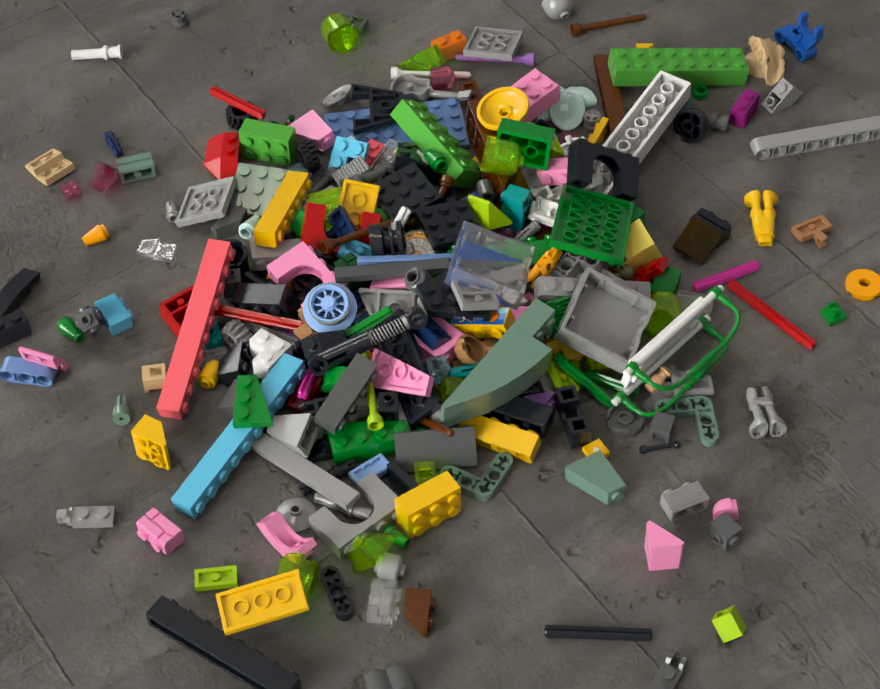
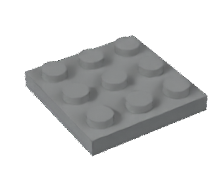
M475 26L463 49V56L485 58L487 60L512 61L523 38V31Z
M235 176L188 187L175 221L178 228L225 217L237 184Z

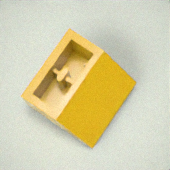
M145 414L131 430L136 454L142 460H148L157 467H163L170 471L172 466L162 422Z

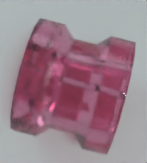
M74 179L70 180L67 184H60L61 191L66 200H70L72 196L81 195Z

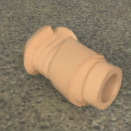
M666 366L659 367L660 370L654 373L650 380L663 385L664 380L667 377H671V370ZM647 383L644 385L652 394L658 391V389L653 388Z

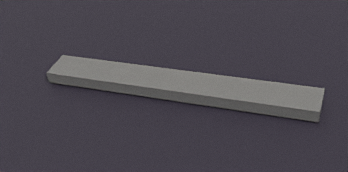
M262 432L261 436L255 438L252 442L251 450L345 510H348L361 497L358 491L266 433Z

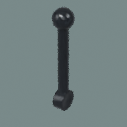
M675 441L671 444L651 447L642 445L639 448V452L646 454L647 451L671 447L678 449L681 443Z

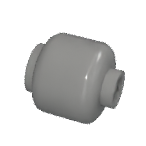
M384 552L381 556L378 555L374 572H377L379 579L396 582L399 576H404L406 565L403 564L402 556Z

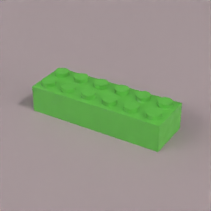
M402 99L390 114L423 154L426 150L431 149L447 159L448 166L441 174L451 176L455 180L454 186L471 189L483 174L479 168L480 165L469 157V152L461 148L459 141L448 133V128L440 124L439 118L428 110L429 107L424 102Z

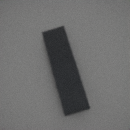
M23 268L1 289L0 319L20 307V300L30 293V286L40 279V272Z

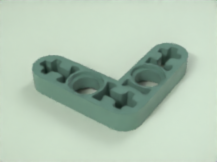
M681 397L664 411L670 415H675V418L695 417L701 443L706 447H714L718 444L719 430L713 405L708 397ZM672 398L658 400L655 403L654 411L663 407ZM686 405L688 409L680 410L678 406ZM706 418L711 420V423L704 424L701 420ZM708 431H710V436L713 439H709V436H707Z
M506 452L497 454L481 478L452 465L442 467L440 474L448 471L450 474H453L454 480H457L462 493L479 501L487 502L494 497L512 470L513 457ZM507 461L502 465V469H500L501 462ZM491 474H498L500 478L492 480L489 476ZM469 480L472 482V485L466 487L461 483Z

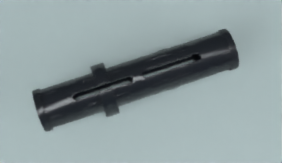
M350 458L338 466L336 464L333 465L332 469L326 472L341 480L342 476L356 468L357 464L353 463L355 462L353 458ZM305 483L298 485L300 491H303L302 495L304 497L315 491Z

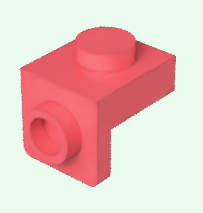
M370 139L367 142L371 145L365 162L369 168L375 170L377 168V160L386 150V146L383 143Z

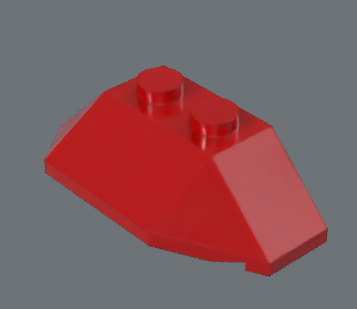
M223 132L208 139L204 167L217 180L235 176L238 163L242 161L239 133Z

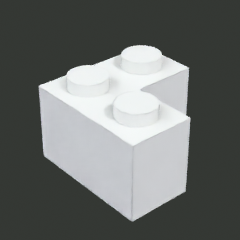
M262 328L249 339L250 352L255 357L253 359L254 375H257L261 380L266 377L284 352L293 356L292 344Z

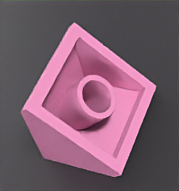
M650 520L647 522L644 544L649 571L679 568L682 564L685 542Z

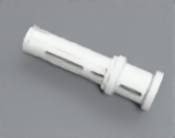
M118 44V46L111 47L104 45L102 48L71 50V57H73V61L103 58L104 60H109V58L123 59L122 45Z

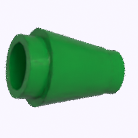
M431 149L424 152L423 156L434 172L442 173L446 170L448 163L445 157Z
M65 316L57 323L58 331L76 343L84 338V334L77 328L73 318Z

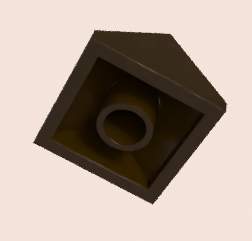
M693 216L672 247L703 265L723 234L703 219Z

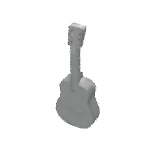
M411 74L398 75L390 85V90L403 92L404 99H412L417 102H425L429 96L454 98L457 101L469 100L472 94L471 90L459 91V93L434 90L428 78H418Z

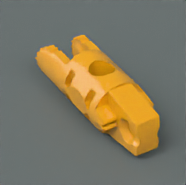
M552 247L549 251H546L526 275L525 280L527 282L533 280L531 284L533 290L534 281L540 276H548L557 265V261L563 254L561 250H556Z

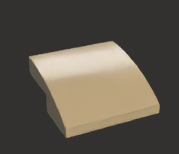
M54 148L25 165L26 169L46 186L51 185L76 169L73 162L65 159L62 152Z

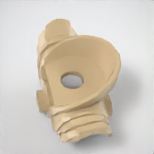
M749 37L748 44L751 46L752 52L745 56L749 68L748 74L757 78H764L766 85L769 87L777 85L784 76L785 62L783 57L785 50L781 45L776 44L775 41H771V38L762 40L761 37Z

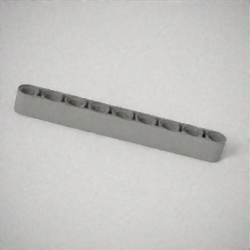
M880 115L754 138L750 142V147L757 160H767L880 139Z

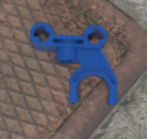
M807 11L798 14L797 26L788 24L776 29L774 32L777 42H786L795 51V56L800 62L815 57L817 55L816 45L823 39L824 26L819 25L815 27L814 33H812L807 23L809 16Z

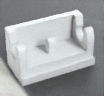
M539 196L536 201H532L527 219L553 227L559 203Z

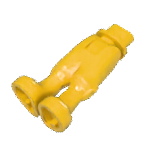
M771 190L763 191L762 203L764 210H762L760 191H751L744 196V204L746 207L752 208L750 217L752 219L755 239L758 241L759 246H772L775 237L776 217L773 207L778 203V195Z

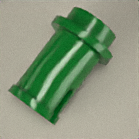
M388 526L383 534L387 541L391 540L402 549H406L411 541V538L398 531L396 526Z

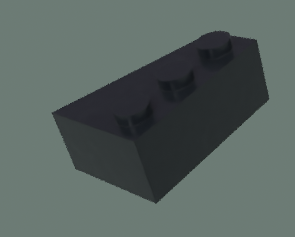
M237 283L231 303L236 308L295 320L298 319L299 313L297 310L301 308L300 300L285 284Z

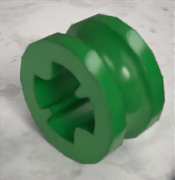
M696 85L693 88L692 97L698 101L705 100L708 88L704 85Z

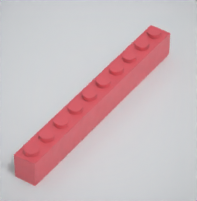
M208 239L156 407L161 417L183 420L184 414L188 413V401L194 393L193 384L199 376L200 361L204 360L205 344L209 343V331L215 323L214 314L219 309L220 294L224 293V281L230 273L229 264L235 256V251L232 249L230 242Z

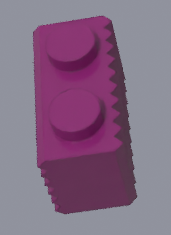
M747 88L742 92L730 109L729 123L742 129L745 128L758 110L760 93Z

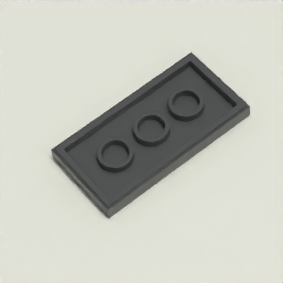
M474 425L449 427L455 432L452 437L433 429L395 432L396 464L406 473L437 470L446 465L455 467L476 466L478 462Z

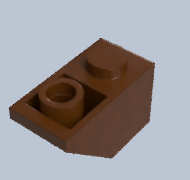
M406 587L404 616L423 637L428 638L429 629H433L434 617L431 616V611H435L436 598H432V589Z

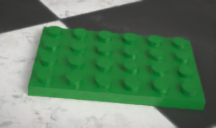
M564 183L548 246L556 250H565L575 255L590 257L593 260L608 262L611 265L622 266L634 202L587 189H579Z

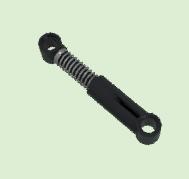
M412 306L400 319L397 318L394 322L391 321L390 324H384V327H378L377 330L374 329L375 331L371 330V333L364 331L326 350L314 352L308 357L309 371L315 376L324 375L327 370L353 359L357 353L363 354L374 349V344L377 345V342L380 343L384 339H390V336H396V333H402L403 330L406 331L410 328L411 330L422 329L427 324V315L421 307ZM421 314L420 320L412 321L413 315ZM317 360L323 362L322 366L318 368L314 367L313 363Z

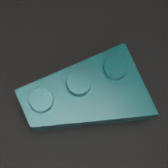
M510 184L501 194L502 206L500 211L512 221V224L502 227V234L515 238L516 233L526 228L530 223V219H527L530 212V203L533 200L530 190Z

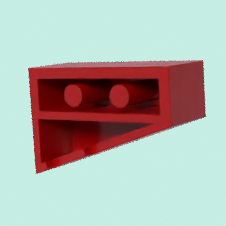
M194 285L159 304L160 316L177 338Z

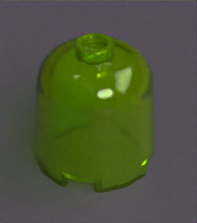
M333 13L328 15L321 23V34L332 52L345 54L355 48L359 34L345 15Z
M488 135L480 171L504 176L514 175L518 167H522L525 156H521L520 145L513 141Z
M659 290L651 294V300L657 303L648 325L644 328V331L651 337L658 335L681 314V301L677 295L670 291Z
M286 553L284 558L280 557L276 575L299 569L307 602H309L313 596L321 566L315 559L312 562L305 560V555Z

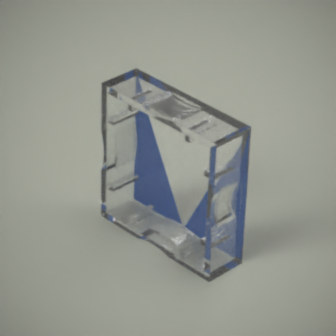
M463 221L454 245L444 283L451 286L452 280H458V285L469 287L472 284L480 288L494 290L500 304L517 310L525 293L528 269L532 263L535 247Z

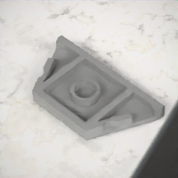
M359 288L360 297L369 316L386 306H389L393 312L400 308L405 313L410 307L419 306L417 303L418 295L412 291ZM421 314L413 315L412 321L414 317H421Z

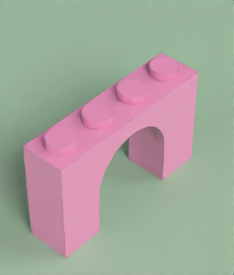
M303 241L267 265L268 275L276 284H286L302 274L315 275L323 283H336L335 272L333 270L330 271L327 268L326 262L322 258L319 259L314 249L310 245L307 246ZM338 283L348 288V286L345 283Z

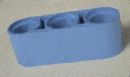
M7 356L0 369V378L7 382L51 386L58 369L24 360L22 357Z

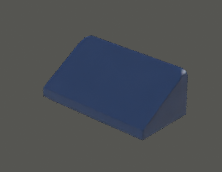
M427 316L428 320L425 327L422 329H412V331L431 350H436L449 342L452 337L431 317ZM414 317L413 321H418L421 317Z

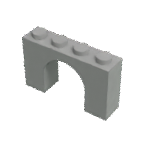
M373 472L357 483V491L360 493V498L374 510L366 521L359 524L344 523L335 517L325 506L308 517L310 529L340 560L345 556L351 555L359 546L368 543L373 536L383 532L387 526L397 521L394 499L398 496Z

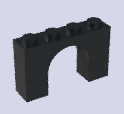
M578 138L569 144L566 185L579 189L592 183L594 161H600L611 171L613 177V197L627 201H633L638 198V157L632 156L629 153L619 152L614 148L604 147L599 143L589 142L584 138Z

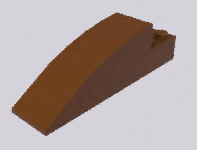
M469 100L466 116L468 138L484 178L490 180L493 184L496 195L494 200L495 206L501 210V194L510 184L515 185L518 164L494 159L497 131L487 129L479 122L477 107L481 100Z

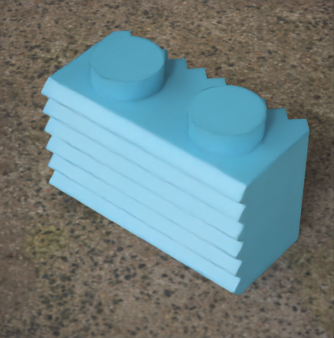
M115 293L94 302L95 307H98L103 313L105 325L113 336L133 327L132 320L134 316L131 310L125 308L123 299L121 297L118 298Z

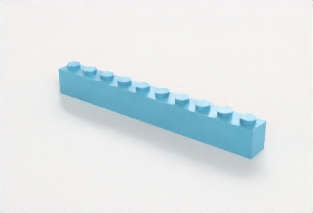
M285 352L260 383L271 420L276 412L283 407L289 395L293 394L296 386L304 379L307 372L303 360ZM232 419L171 498L174 509L195 520L204 511L205 505L216 495L221 484L226 482L231 471L239 465L244 454L250 450L255 438L261 436L265 427L234 429Z

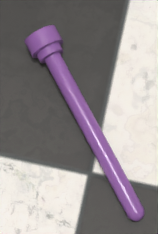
M535 53L514 56L512 61L469 58L463 56V54H456L455 59L457 61L515 62L534 66Z

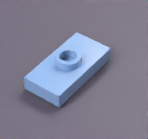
M380 453L349 471L348 477L356 486L360 480L372 472L380 478L387 474V464L390 462Z

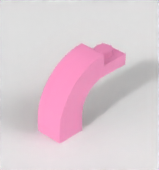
M280 511L271 512L256 524L269 543L292 563L299 564L314 552L312 548L317 545L314 538H303L296 534Z

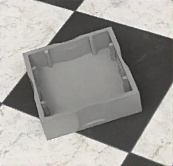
M587 267L580 276L553 339L623 374L629 360L636 354L642 332L648 325L657 302L632 289L625 288L613 279Z

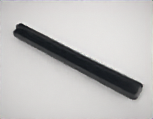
M545 625L544 635L548 638L651 641L652 629Z

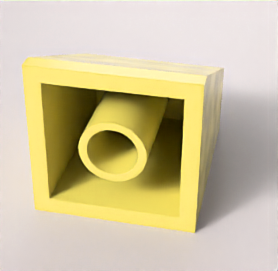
M640 219L630 224L625 257L622 264H629L634 273L640 265L644 266L651 260L662 257ZM611 265L614 271L620 269L619 265Z

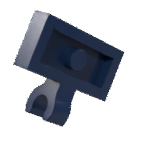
M339 205L327 216L333 227L325 233L327 238L337 239L357 231L345 207Z

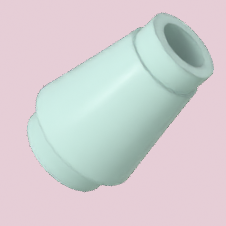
M253 215L239 226V235L243 239H247L254 234L253 230L260 217Z

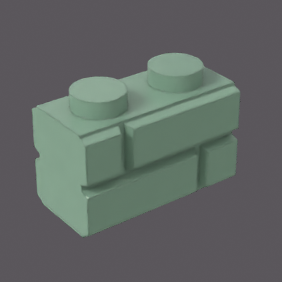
M151 152L116 159L122 184L156 177Z

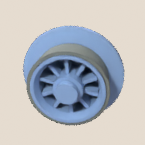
M333 282L323 283L314 287L307 294L303 303V314L308 325L319 333L346 330L355 320L357 303L353 293L345 286Z

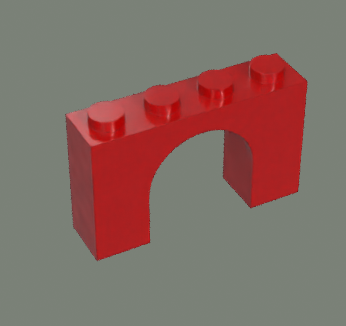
M308 202L305 204L300 243L303 241L307 246L310 245L314 251L322 252L324 256L337 254L340 246H337L333 252L324 254L320 246V241L327 238L324 232L327 205ZM361 212L357 231L367 228L369 224L380 223L381 214ZM369 235L356 239L370 246Z

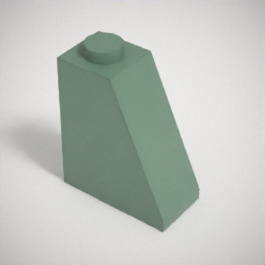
M601 450L565 466L566 481L601 502L609 505L613 502H619L625 497L626 484Z

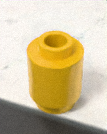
M210 360L204 365L197 378L203 388H214L219 380L217 376L219 361Z

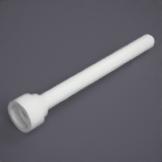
M391 67V80H394L400 74H411L423 78L471 77L470 72L411 71Z

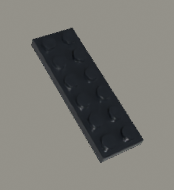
M398 308L372 330L375 331L374 329L377 330L378 327H384V324L387 325V323L390 324L391 321L394 322L397 318L400 319L405 311ZM411 328L406 331L403 330L402 333H396V336H390V339H384L383 342H377L379 350L430 375ZM434 382L430 397L398 392V399L408 424L413 427L442 406Z

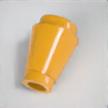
M101 224L96 225L81 238L86 247H88L89 245L106 241V238L110 237L105 226Z

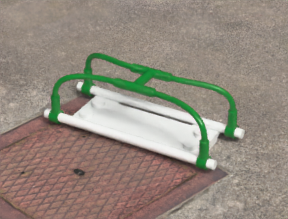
M722 285L714 286L705 298L700 296L629 360L620 382L623 384L624 389L618 391L611 401L614 406L623 404L633 413L635 412L644 417H653L656 411L663 413L686 391H689L710 371V368L724 357L728 351V342L738 330L741 316L733 301L722 294L724 291ZM713 300H719L728 308L730 307L735 313L736 321L734 327L726 338L709 324L711 320L709 315L702 316L705 311L704 308ZM700 329H705L721 341L715 349L706 354L677 383L670 386H662L650 380L649 376ZM723 348L722 352L717 356V353ZM643 382L662 391L674 390L683 385V388L668 403L653 412L641 411L627 397Z

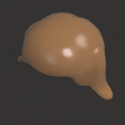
M465 334L457 339L454 350L457 358L462 363L477 364L493 346H486L474 336Z

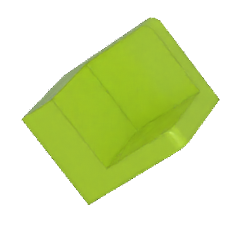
M735 605L716 612L711 620L724 643L743 636L747 628Z

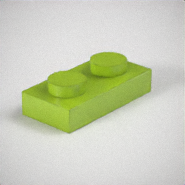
M237 565L194 569L196 592L238 587Z

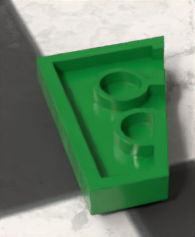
M257 375L237 376L233 414L234 429L274 427Z

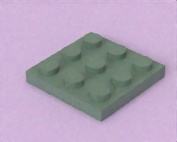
M238 163L235 175L237 184L230 204L247 208L248 217L257 215L261 218L287 172L290 170Z

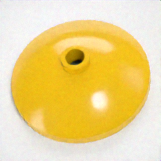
M501 87L492 90L478 104V120L485 128L494 131L498 130L502 118L522 121L529 110L528 98L522 90L515 87Z

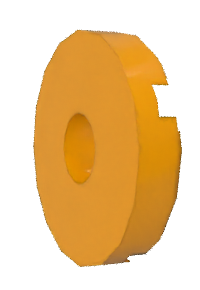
M868 269L854 270L847 275L845 289L855 299L862 301L873 300L875 297L880 296V276ZM861 283H864V284H867L868 286H867V287H864V286H861L860 284H861Z

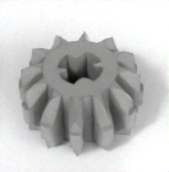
M239 319L229 321L221 330L222 338L229 345L230 349L238 341H243L247 347L250 346L249 339L253 334L246 327L245 323H242Z

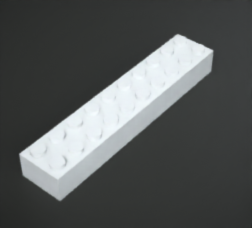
M660 70L603 146L617 149V151L632 154V156L639 158L640 164L690 98L691 83ZM598 161L602 171V184L590 190L613 196V177L611 171L605 164Z

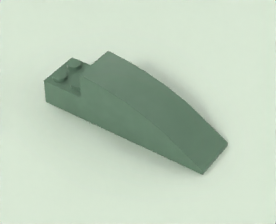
M537 298L534 299L442 404L440 424L448 427L487 414L523 393L549 370L552 349L542 342L545 339L548 340L554 332L552 327L556 319H554L555 310Z

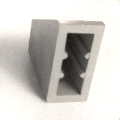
M311 413L273 416L272 423L274 427H268L267 433L297 454L308 458L320 426L314 423V416Z

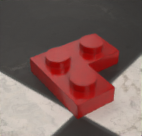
M662 256L651 260L644 266L640 265L636 269V274L632 281L650 282L651 279L664 273L669 260Z

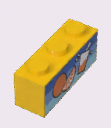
M499 307L496 310H489L491 314L490 321H483V318L475 317L473 320H466L463 316H454L451 325L464 335L469 334L475 338L500 339L516 319L510 307Z

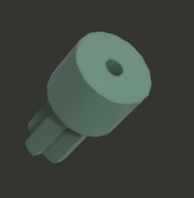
M119 395L117 397V405L113 408V422L120 426L128 424L131 417V410L127 406L128 398L126 395Z

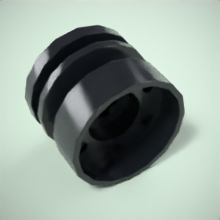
M401 220L396 221L395 230H393L392 222H388L387 231L383 230L381 223L368 225L372 256H384L387 253L396 255V252H399V255L406 254V234Z

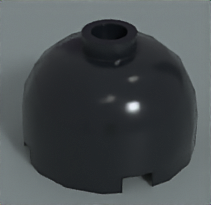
M698 108L683 109L675 116L674 130L676 134L679 133L680 137H682L680 139L683 142L695 143L704 138L709 130V119Z

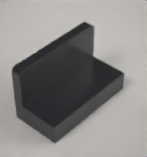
M393 460L387 464V475L380 479L398 497L419 486Z

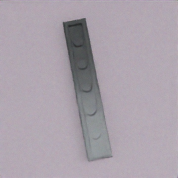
M447 257L334 267L335 282L349 283L404 278L407 271L412 267H421L431 275L444 274L450 270L449 259Z

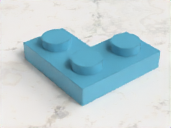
M336 136L328 168L334 167L338 171V169L349 163L350 158L356 159L359 155L366 161L371 144Z

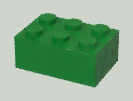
M502 118L497 130L494 159L547 171L552 157L556 129Z

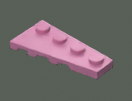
M374 348L371 361L378 364L377 372L379 373L373 382L375 389L430 397L434 377Z

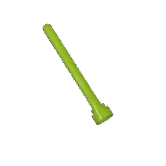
M368 352L361 354L369 359ZM370 382L366 387L368 388L367 399L370 411L367 424L370 430L376 431L384 427L383 417L378 413L374 386Z

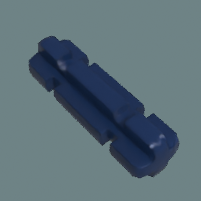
M110 130L105 132V139L114 156L117 158L123 156V149L114 133Z

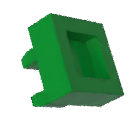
M836 301L828 303V306L820 310L821 316L829 327L846 321L847 315Z

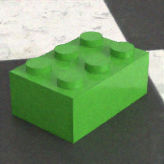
M245 118L238 132L242 157L291 167L297 156L295 127Z

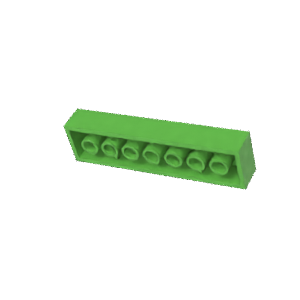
M611 48L607 63L613 86H649L660 70L690 82L691 86H745L749 73L742 48Z

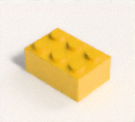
M445 471L394 499L395 514L397 515L396 523L407 537L413 538L422 535L424 531L440 525L442 521L454 517L461 512V487L450 473Z

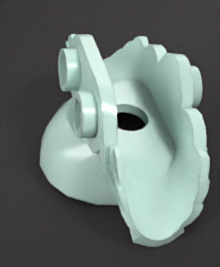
M572 86L567 89L559 87L560 100L539 115L537 121L539 119L547 122L548 120L552 121L556 127L563 131H570L578 127L584 118L585 108L597 104L595 95L586 87Z

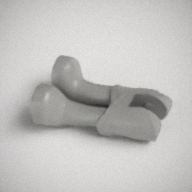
M754 387L747 388L746 398L749 410L753 412L754 421L749 426L750 436L754 439L764 437L768 431V424L771 436L781 437L787 432V426L775 410L773 395L768 387H761V397H757ZM762 411H766L768 422L766 421Z

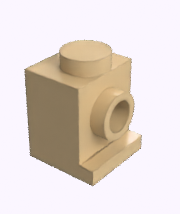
M165 363L142 366V381L145 393H149V390L163 388L168 372Z

